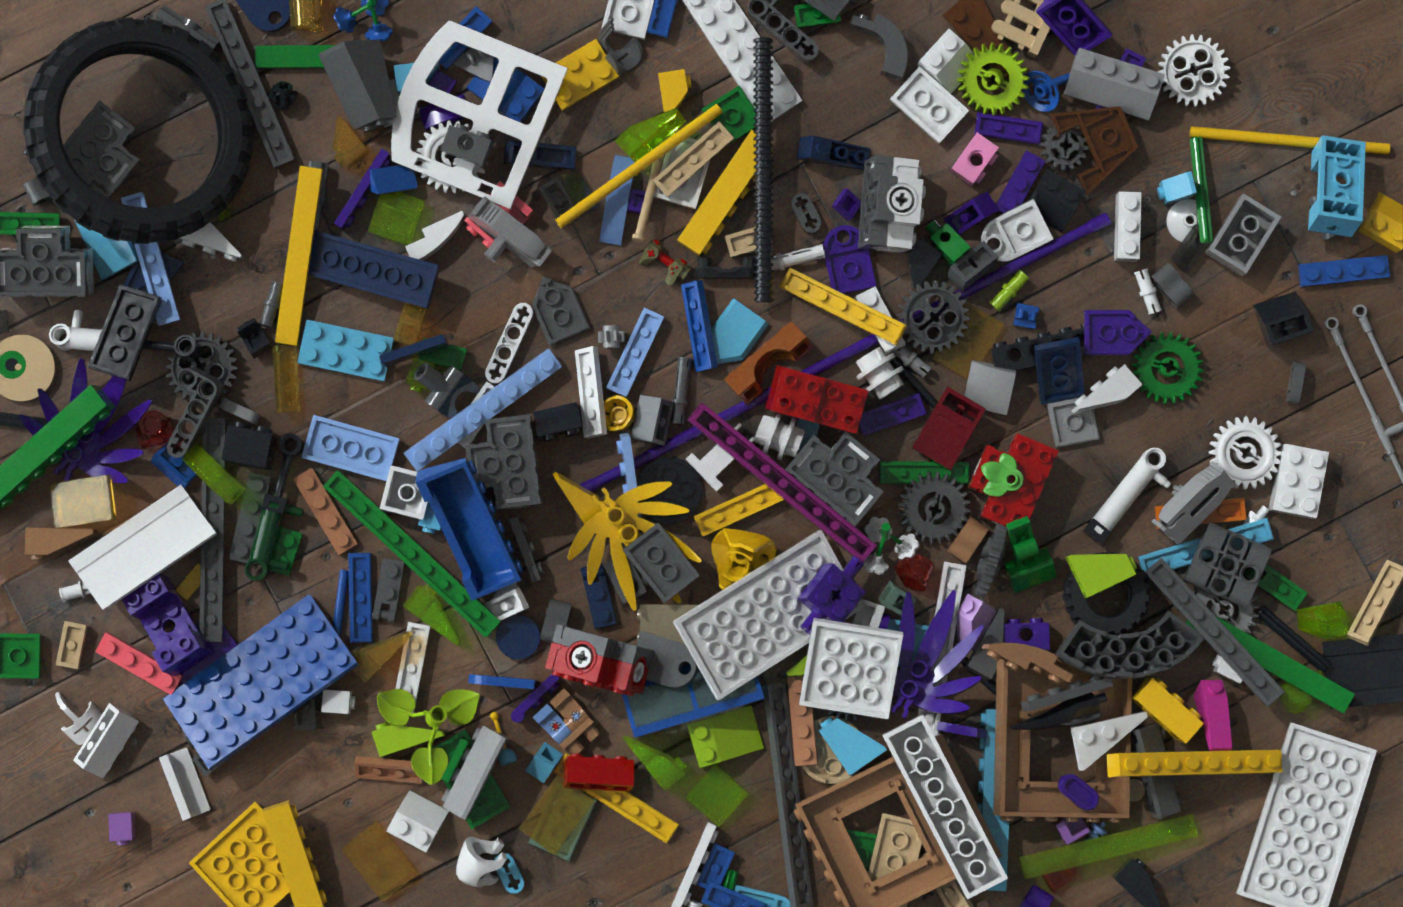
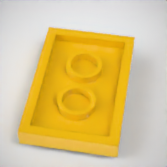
M597 39L556 62V64L568 68L555 100L561 111L566 110L619 78L616 71L606 61V54ZM541 76L545 84H547V78Z

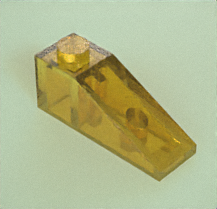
M409 630L367 644L363 648L358 646L351 652L359 664L352 671L366 683L398 652L415 632Z

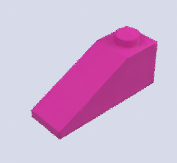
M1201 680L1193 697L1198 713L1202 716L1200 720L1204 723L1202 727L1209 750L1231 751L1232 739L1228 698L1222 680Z

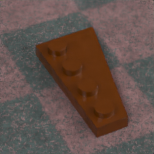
M959 0L942 16L972 50L976 47L982 51V44H985L989 49L992 42L995 44L996 49H998L1001 43L1004 45L1005 51L1009 48L1004 38L1002 41L998 40V35L992 31L991 26L994 19L984 0ZM997 63L986 64L989 69L997 68L1001 70L1004 79L1009 76L1007 70L1002 65Z

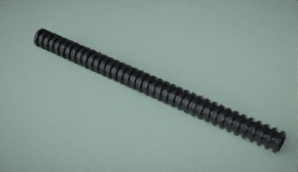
M758 37L753 39V43H755V46H753V50H755V53H753V57H755V60H753V64H755V67H753V71H755V74H753V78H755V81H753V85H755V88H753V92H755V95H753V99H755L753 103L755 106L753 110L755 113L753 117L755 123L753 126L756 127V130L753 131L756 134V137L753 138L756 141V144L753 145L756 148V151L753 152L756 155V158L753 159L756 162V165L753 166L756 169V172L753 173L756 176V179L753 180L756 183V186H754V190H756V193H754V197H756V200H754V204H756V207H754V211H756V214H754V218H756V221H754V225H756V228H754L756 235H754L756 242H754L756 249H754L756 256H754L756 263H754L756 270H754L756 277H754L756 284H754V287H756V291H754L756 298H754V301L756 303H771L774 301V298H772V294H774V291H772V287H774V284H772V280H774V277H772V273H774V270H772V266H774V263H772V259H774V256H772V252H774V249H772V245H774V242H772L774 235H772L774 221L771 220L774 217V214H771V211L774 210V207H771V204L774 203V200H771V197L774 196V193H771V190L774 189V186H771V183L774 182V179H771V176L774 175L771 172V169L774 168L771 165V162L774 161L771 158V155H773V151H771V148H773V144H771V141H773V137H771V134H773V130H771V127H773V123H771V120H773V116H771V113H773V109H771V106H773V102H771V99H773V95H771V92H773V88H771V85H773V81H771V78H773V74H771V71H773V67H771V64H773V60H771V57H773V53H771V50H773V46H771L773 39Z

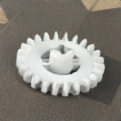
M450 120L447 121L446 127L439 123L438 130L433 126L430 127L432 134L424 133L427 140H419L423 148H417L416 152L436 161V151L443 144L449 125L452 126ZM442 152L441 157L444 164L455 167L459 158H454L452 166L450 160L447 159L450 155ZM418 158L417 162H422L419 166L428 169L430 162ZM476 164L473 175L479 178L477 173L485 174V171ZM425 174L421 175L423 179L429 177L428 185L436 182L435 190H438L443 185L444 193H447L449 187L452 188L453 193H456L457 187Z
M1245 416L1243 423H1241L1240 419L1236 417L1235 425L1230 421H1226L1228 429L1220 426L1219 430L1222 434H1213L1218 441L1210 442V445L1215 447V450H1211L1208 453L1215 455V458L1209 462L1217 463L1226 471L1236 484L1234 488H1238L1242 483L1243 489L1246 490L1250 483L1252 488L1255 489L1257 481L1261 485H1265L1264 477L1271 480L1270 471L1278 472L1274 464H1280V460L1276 456L1282 455L1281 451L1276 450V448L1281 446V443L1274 442L1278 435H1270L1272 427L1265 430L1264 421L1257 425V418H1253L1251 423H1249L1248 417ZM1240 437L1253 438L1259 443L1262 456L1257 455L1256 448L1252 444H1238L1235 440ZM1247 448L1249 457L1242 458L1243 453L1240 450ZM1230 449L1234 451L1233 455L1237 462L1245 464L1252 461L1257 465L1251 469L1237 467L1230 458Z

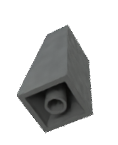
M380 39L343 41L319 53L320 60L353 130L363 129L364 133L376 130V127L388 125L390 120L397 117Z

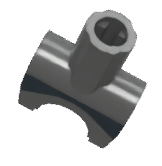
M423 363L417 368L414 376L415 380L431 390L425 402L449 418L459 413L455 408V400L460 393L469 391L478 394L481 390L469 377L452 365H449L444 374H441L428 363Z

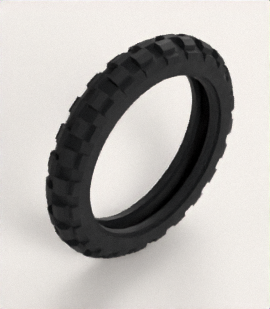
M128 17L116 18L107 22L101 21L90 25L79 32H75L51 52L35 75L28 91L23 118V134L25 135V148L28 159L35 170L38 182L43 190H46L51 196L52 202L64 214L67 213L76 220V223L89 231L93 230L102 234L103 237L116 241H129L132 244H149L177 240L180 237L192 234L205 227L228 207L244 183L249 170L248 167L254 144L252 140L253 121L247 106V97L241 84H238L233 76L234 72L226 61L221 60L213 52L214 49L202 39L199 41L190 35V32L180 27H172L163 24L159 20L148 18L141 20ZM135 54L150 56L178 68L199 87L212 109L217 127L218 143L211 171L203 184L195 192L170 205L152 208L134 207L105 197L81 178L71 164L63 146L60 132V114L64 96L71 82L90 65L117 55Z

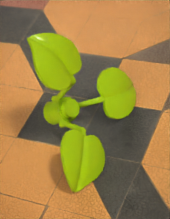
M392 689L378 693V708L388 723L394 726H404L407 724L409 716L413 718L426 716L427 724L433 727L428 749H417L411 758L413 771L429 785L438 783L448 766V757L444 749L439 747L432 749L439 726L447 717L454 725L462 726L468 724L475 716L480 694L463 689L451 690L446 692L441 697L439 705L433 706L430 711L424 710L423 712L412 713L416 703L413 695L408 691Z

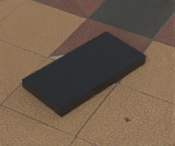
M120 284L89 361L88 368L131 382L162 298Z

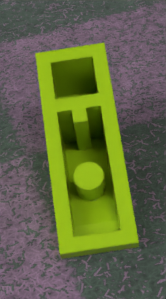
M384 722L375 726L376 730L372 731L379 757L429 741L433 729L407 725L394 726ZM437 730L435 738L444 736L445 732Z

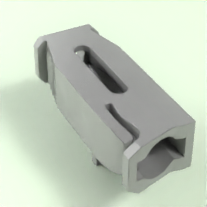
M486 196L478 202L468 216L470 220L495 239L484 253L487 259L493 262L507 248L533 268L534 266H541L553 250L545 245L535 233L490 201Z
M1212 461L1209 467L1196 474L1184 486L1181 484L1179 486L1174 485L1172 487L1174 490L1171 492L1173 497L1162 508L1158 517L1160 520L1153 519L1151 522L1179 545L1221 504L1230 489H1233L1236 484L1221 466Z

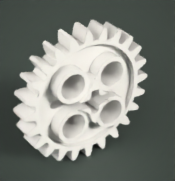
M1191 34L1189 41H1187L1182 36L1180 44L1174 40V48L1166 47L1168 55L1161 54V58L1165 62L1158 63V66L1163 68V70L1158 72L1165 74L1162 84H1166L1163 92L1170 90L1169 99L1176 96L1177 104L1181 100H1185V107H1187L1189 102L1193 101L1194 107H1197L1198 101H1201L1205 106L1206 98L1213 102L1215 100L1214 93L1219 96L1221 95L1219 87L1226 88L1227 85L1222 80H1228L1230 77L1224 74V72L1230 70L1229 66H1224V63L1229 59L1221 57L1225 50H1216L1219 43L1213 46L1210 45L1211 38L1203 42L1202 35L1199 36L1198 40H1195L1193 34ZM1197 52H1204L1207 56L1206 61L1198 62L1195 59V54ZM1176 59H1182L1185 61L1186 66L1183 69H1177L1173 62ZM1206 64H1213V66L1210 68H1204L1199 70L1197 72V76H1194L1193 73H1189L1180 78H1175V75L1182 74L1190 71L1191 66H1193L1195 69H1198L1200 67L1205 66ZM1204 73H1211L1214 81L1205 83L1202 80ZM1183 80H1190L1193 87L1190 90H1184L1180 83Z

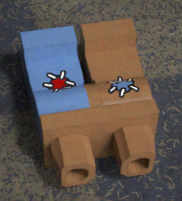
M566 688L550 701L564 719L560 717L550 704H546L532 717L564 750L567 749L572 754H579L584 749L577 740L582 734L590 742L600 735L594 726L595 722Z

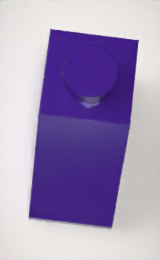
M987 191L945 217L944 220L958 235H961L995 214L999 209Z

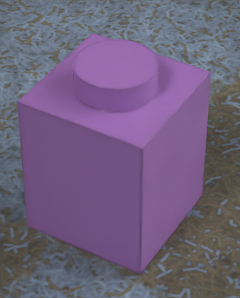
M135 812L108 814L110 841H116V845L130 844V840L136 839Z

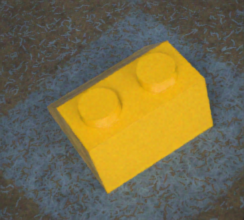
M1380 192L1358 231L1395 253L1403 249V205Z

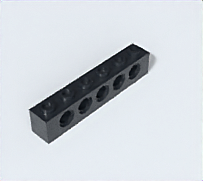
M1081 324V328L1072 330V327L1059 329L1058 334L1050 335V331L1039 333L1036 339L1029 340L1028 336L1015 339L1016 343L1007 345L1006 341L993 344L994 348L989 350L991 362L994 364V367L1015 370L1016 372L1035 368V356L1030 352L1032 345L1050 343L1054 340L1070 339L1076 335L1084 338V324ZM1082 346L1081 357L1088 356L1085 355L1084 346ZM1010 350H1017L1019 352L1020 358L1018 361L1010 360L1008 356Z

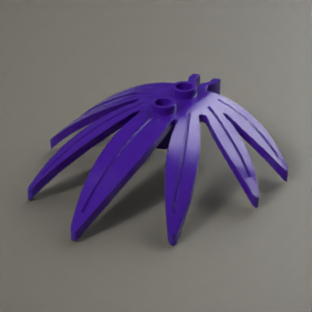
M80 358L77 364L70 403L88 387L86 363L83 358ZM112 376L103 388L105 394L115 405V408L110 411L111 415L94 425L95 429L90 434L83 435L73 449L66 450L62 454L61 465L53 473L59 475L63 469L67 468V475L64 479L70 482L73 471L80 468L87 474L103 481L128 483L129 480L122 473L100 464L130 461L143 455L144 451L137 449H115L100 453V449L115 442L132 429L147 412L152 404V400H147L129 411L100 436L120 402L127 381ZM38 388L39 401L45 418L49 422L59 413V410L43 389ZM19 415L20 420L33 436L44 427L41 423L28 416Z
M955 590L949 594L933 618L921 642L914 662H912L915 645V617L911 593H906L900 621V632H903L900 651L901 670H897L893 696L898 699L897 703L890 710L895 715L897 709L901 708L904 701H906L902 718L907 720L909 715L908 710L913 705L939 714H955L968 711L970 708L964 703L936 698L958 694L981 681V676L953 680L936 687L933 686L962 662L984 629V626L980 625L972 631L931 671L944 647L950 630L956 601Z

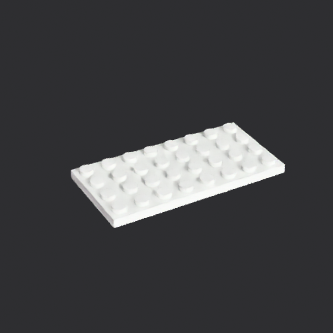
M822 530L813 533L672 621L716 700L722 699L810 642L811 635L805 632V628L802 630L800 625L803 624L812 611L797 598L823 564L834 563L843 571ZM861 600L847 618L864 608Z
M1289 723L1281 749L1283 772L1273 774L1236 894L1275 907L1329 906L1377 750L1298 724Z

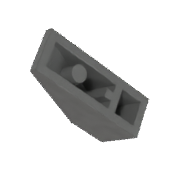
M1002 608L996 610V615L964 668L977 676H981L986 681L991 680L992 677L996 678L997 661L986 655L987 651L983 650L982 646L989 643H1003L1004 609Z

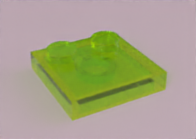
M715 763L685 798L720 827L749 792Z

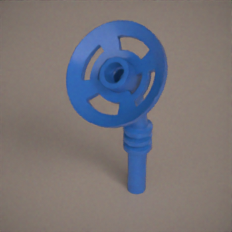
M1041 71L1028 72L1026 76H1029L1030 79L1024 81V83L1028 86L1029 82L1033 83L1035 94L1032 95L1029 88L1022 89L1026 95L1024 97L1025 100L1039 111L1048 112L1053 110L1060 101V93L1057 86L1067 83L1070 73L1052 79ZM1038 100L1043 101V102H1048V101H1050V104H1043V103H1040Z

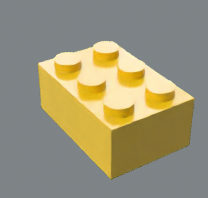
M1146 678L1132 693V701L1144 712H1147L1155 722L1178 742L1186 744L1204 724L1199 720L1202 716L1193 708H1186L1182 705L1185 701L1176 693H1169L1165 690L1168 686L1159 678Z

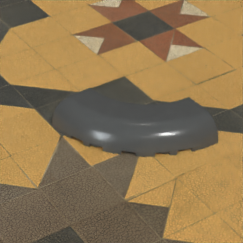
M1170 611L1147 630L1130 634L1110 635L1079 620L1062 642L1055 655L1067 665L1091 675L1110 679H1137L1163 672L1187 658L1204 638Z

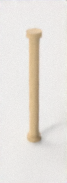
M657 139L656 145H660L665 140ZM664 155L652 165L636 232L632 235V240L635 242H645L646 237L644 233L656 189L653 179L660 173Z

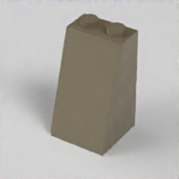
M640 604V609L637 612V620L640 623L637 642L640 632L644 631L685 644L672 621L698 605Z

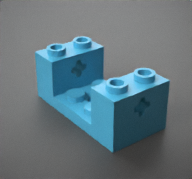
M1324 135L1317 142L1311 155V171L1318 172L1317 199L1309 210V231L1352 237L1363 222L1366 142ZM1336 177H1343L1346 180V184L1338 183Z

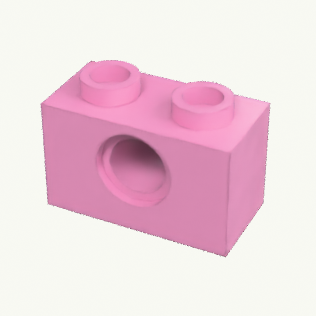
M977 132L950 172L971 187L974 182L979 184L986 174L983 171L986 165L992 166L999 156L996 153L999 147ZM979 156L982 164L974 166L970 162V157Z

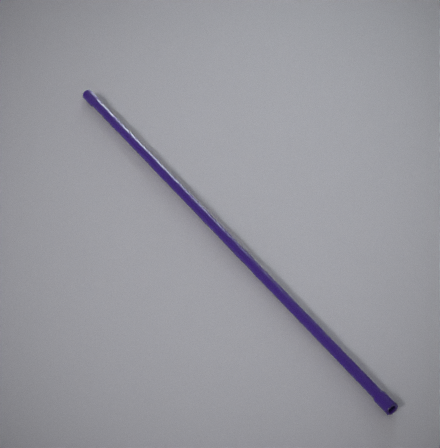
M1103 213L1089 220L1086 224L981 277L961 292L958 299H965L1065 246L1111 224L1108 215ZM939 300L931 303L930 306H936L939 303ZM945 303L938 312L948 306V303ZM921 310L913 313L914 322L922 319L923 313ZM871 334L807 367L801 372L816 376L879 342L876 336ZM770 387L763 390L747 406L740 402L717 415L727 422L767 401ZM694 426L666 440L665 446L657 445L633 458L634 468L637 469L703 433ZM618 465L579 485L591 492H595L598 488L621 477L620 466Z

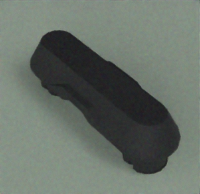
M703 257L697 259L698 267L695 268V271L700 279H753L756 277L754 270H756L754 266L756 260L754 257H750V261L748 257H744L742 259L743 266L733 267L732 269L712 267V259L710 257H706V261L703 260Z

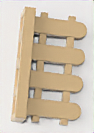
M1005 0L1001 4V11L1007 17L1005 21H994L991 26L992 31L998 35V40L1002 41L1004 37L1018 44L1017 49L1021 51L1025 47L1029 49L1026 55L1035 58L1050 29L1036 13L1037 8L1044 0H1028L1037 5L1035 11L1019 5L1021 0H1014V2ZM1012 18L1027 24L1026 30L1023 31L1010 25ZM1033 27L1038 29L1035 36L1030 34Z

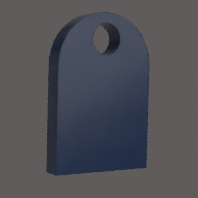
M236 0L251 23L257 29L264 32H275L282 29L291 18L292 7L289 0ZM273 13H279L282 16L278 24L270 22V16Z

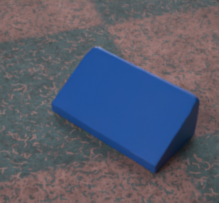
M403 165L370 169L371 191L376 194L417 188L413 169Z
M167 442L153 455L151 463L177 486L182 485L185 490L200 474L201 470L185 456L180 458L172 457L167 451Z

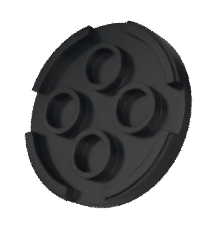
M675 457L660 458L649 463L640 473L637 487L661 481H670L672 485L658 495L639 502H667L688 508L689 512L677 515L647 516L663 524L679 523L692 516L700 505L703 492L702 482L697 471L686 461Z

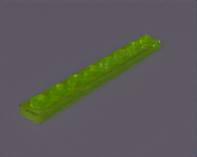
M1193 814L1021 856L1019 859L1024 879L1196 837L1198 833Z

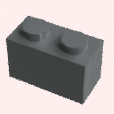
M640 395L632 426L631 439L665 446L674 402Z

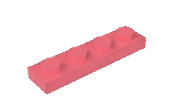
M105 632L95 651L170 695L178 688L184 677L182 673L174 677L162 672L155 658L109 632Z

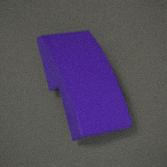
M463 94L456 96L458 98L466 100L465 95ZM433 104L419 109L424 128L428 131H431L430 127L432 126L434 128L439 127V123L445 124L450 120L451 124H454L465 118Z

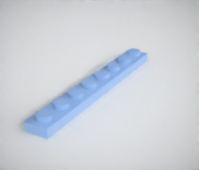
M549 348L409 448L404 452V455L414 469L419 471L484 424L485 420L491 419L562 366Z

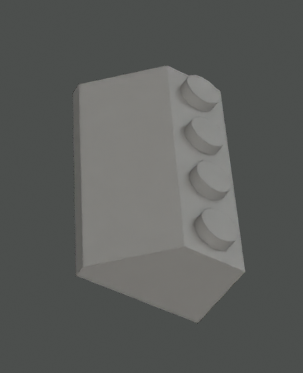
M1079 48L1076 52L1063 95L1105 108L1121 106L1124 114L1149 121L1165 74Z
M483 725L481 729L477 727L472 737V740L475 742L471 749H466L461 759L465 763L462 769H456L451 779L455 783L451 790L446 789L441 799L445 802L443 805L445 809L464 820L469 817L508 736L486 725Z

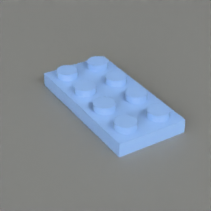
M313 415L301 458L387 481L390 466H393L400 439Z

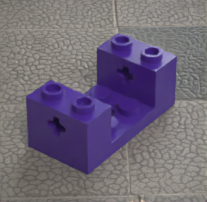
M159 573L121 599L129 614L140 619L157 650L152 652L162 672L175 677L212 653L170 578ZM169 621H174L175 629L168 633L165 629L166 624Z

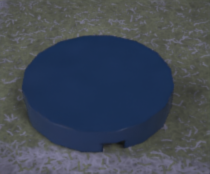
M513 615L506 618L499 625L496 632V643L499 650L505 656L512 659H524L531 656L537 650L540 643V631L537 624L531 618L524 615Z

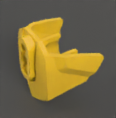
M724 528L718 532L711 542V550L717 567L719 587L724 590L775 558L777 548L773 540L758 533Z

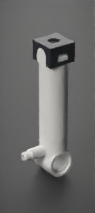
M1159 448L1146 450L1096 515L1083 528L1082 532L1098 545H1101L1152 478L1160 485L1168 488L1171 482L1158 472L1166 462L1165 453ZM1154 453L1158 456L1159 462L1157 465L1149 463V454Z

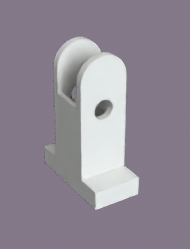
M739 423L734 429L738 431L742 424ZM754 437L749 440L751 443L754 441ZM718 445L701 460L693 453L686 458V461L716 492L723 487V484L716 477L735 460Z

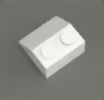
M948 29L920 59L917 66H920L952 94L962 83L958 82L957 79L964 76L958 72V70L966 68L961 64V61L969 62L966 54L974 55V53L962 39Z
M390 466L380 505L381 510L424 520L428 501L424 502L415 483L417 472Z
M409 790L386 832L427 852L449 811Z

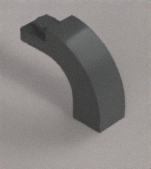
M876 14L874 22L870 21V17L866 15H853L849 28L875 36L884 46L885 61L881 75L902 81L907 65L908 53L905 39L900 30L892 21L880 14Z

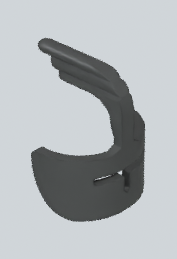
M610 18L599 32V41L608 53L605 57L606 61L621 76L641 62L643 49L637 38L634 37L619 51H614L609 43V37L615 30L614 18ZM624 55H627V56H626L624 59H622L620 62H617V60H619L621 57H623Z

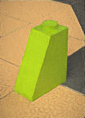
M1087 554L1065 557L1084 598H1088L1136 575L1135 569H1137L1135 561L1132 557L1128 558L1127 554Z

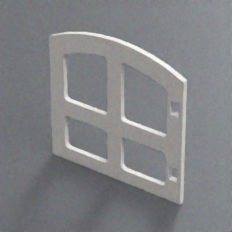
M449 20L423 48L404 82L397 102V117L393 120L391 139L392 161L481 198L486 196L493 203L511 209L568 68ZM456 42L496 57L499 60L481 105L473 104L431 87L426 83L440 59ZM517 67L543 76L548 80L529 125L500 115L498 112ZM418 101H426L472 120L473 127L471 133L477 134V131L489 134L490 130L495 129L521 140V148L505 186L499 187L475 177L473 171L476 164L459 158L457 165L450 167L413 152L411 149L412 129ZM467 139L464 150H469L473 147L472 139ZM418 158L430 162L428 169L415 165ZM482 184L493 188L491 195L479 191Z

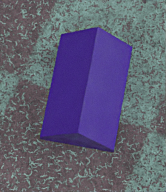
M1044 0L1036 10V13L1074 55H1076L1079 48L1089 51L1113 36L1109 28L1084 0Z

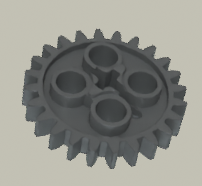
M933 280L932 286H930L928 281H924V288L916 284L917 291L914 292L909 289L908 292L911 296L909 298L902 297L906 302L905 305H898V307L903 309V312L897 313V316L903 318L900 322L907 325L904 334H908L905 340L907 342L914 340L912 346L916 348L920 344V350L923 352L926 347H928L930 353L934 352L935 347L939 352H942L943 345L951 349V341L958 344L957 335L964 337L961 328L968 329V326L963 324V321L970 320L969 317L964 315L965 312L969 311V308L962 307L966 299L959 300L961 292L958 291L953 294L954 286L951 285L946 289L945 282H942L940 287H938L936 280ZM937 295L939 303L931 307L929 299L931 296ZM945 303H948V306L938 312ZM921 310L923 313L922 319L914 322L913 313ZM951 311L954 314L952 322L945 323L944 315ZM931 312L936 314V321L930 320L931 316L929 314ZM925 324L923 329L919 331L918 328ZM936 327L937 335L929 338L927 336L928 329Z
M201 331L198 338L196 333L193 332L192 337L199 343L201 350L205 347H210L212 350L209 358L204 359L200 355L199 361L207 365L204 370L212 375V370L215 367L219 366L222 368V375L217 379L222 383V393L227 395L226 386L233 388L234 386L230 380L238 378L232 374L233 371L239 370L238 367L233 366V363L237 362L238 359L230 357L235 351L233 349L226 350L229 343L225 342L221 345L222 337L220 336L214 340V334L210 333L208 338H206L205 332ZM187 345L184 348V352L190 351L192 345ZM172 352L174 353L173 357H166L172 362L170 365L165 366V368L171 370L166 377L173 378L169 385H177L174 391L176 394L183 391L182 399H186L189 395L191 399L193 393L183 388L178 382V374L183 370V359L175 352ZM197 361L192 362L191 366L200 368ZM187 372L186 379L192 383L194 375L191 372ZM207 382L206 390L210 394H213L214 387Z
M996 524L992 536L989 537L983 547L981 556L984 558H980L976 574V579L978 580L975 594L986 596L990 584L995 581L1002 564L998 562L1003 561L1007 543L1004 542L1007 531L1005 526Z

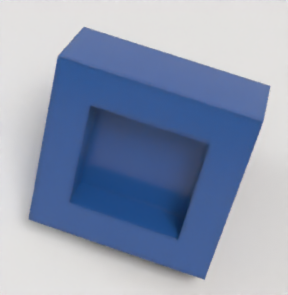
M1017 303L1013 326L1035 330L1039 307Z

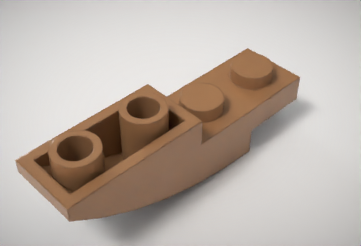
M989 643L982 646V649L987 651L986 655L996 661L1001 659L1007 662L1006 666L1017 672L1019 669L1027 670L1029 667L1030 670L1038 674L1044 672L1049 675L1048 679L1059 685L1061 682L1070 683L1073 674L1055 665L1058 658L1057 655L1038 647L1018 643Z

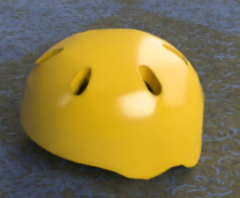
M616 395L604 401L607 430L622 431L632 424L635 410L629 400Z

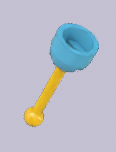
M492 712L490 718L494 721L496 730L502 733L498 722L499 714ZM505 744L498 760L500 766L516 762L517 757L513 750L506 748Z

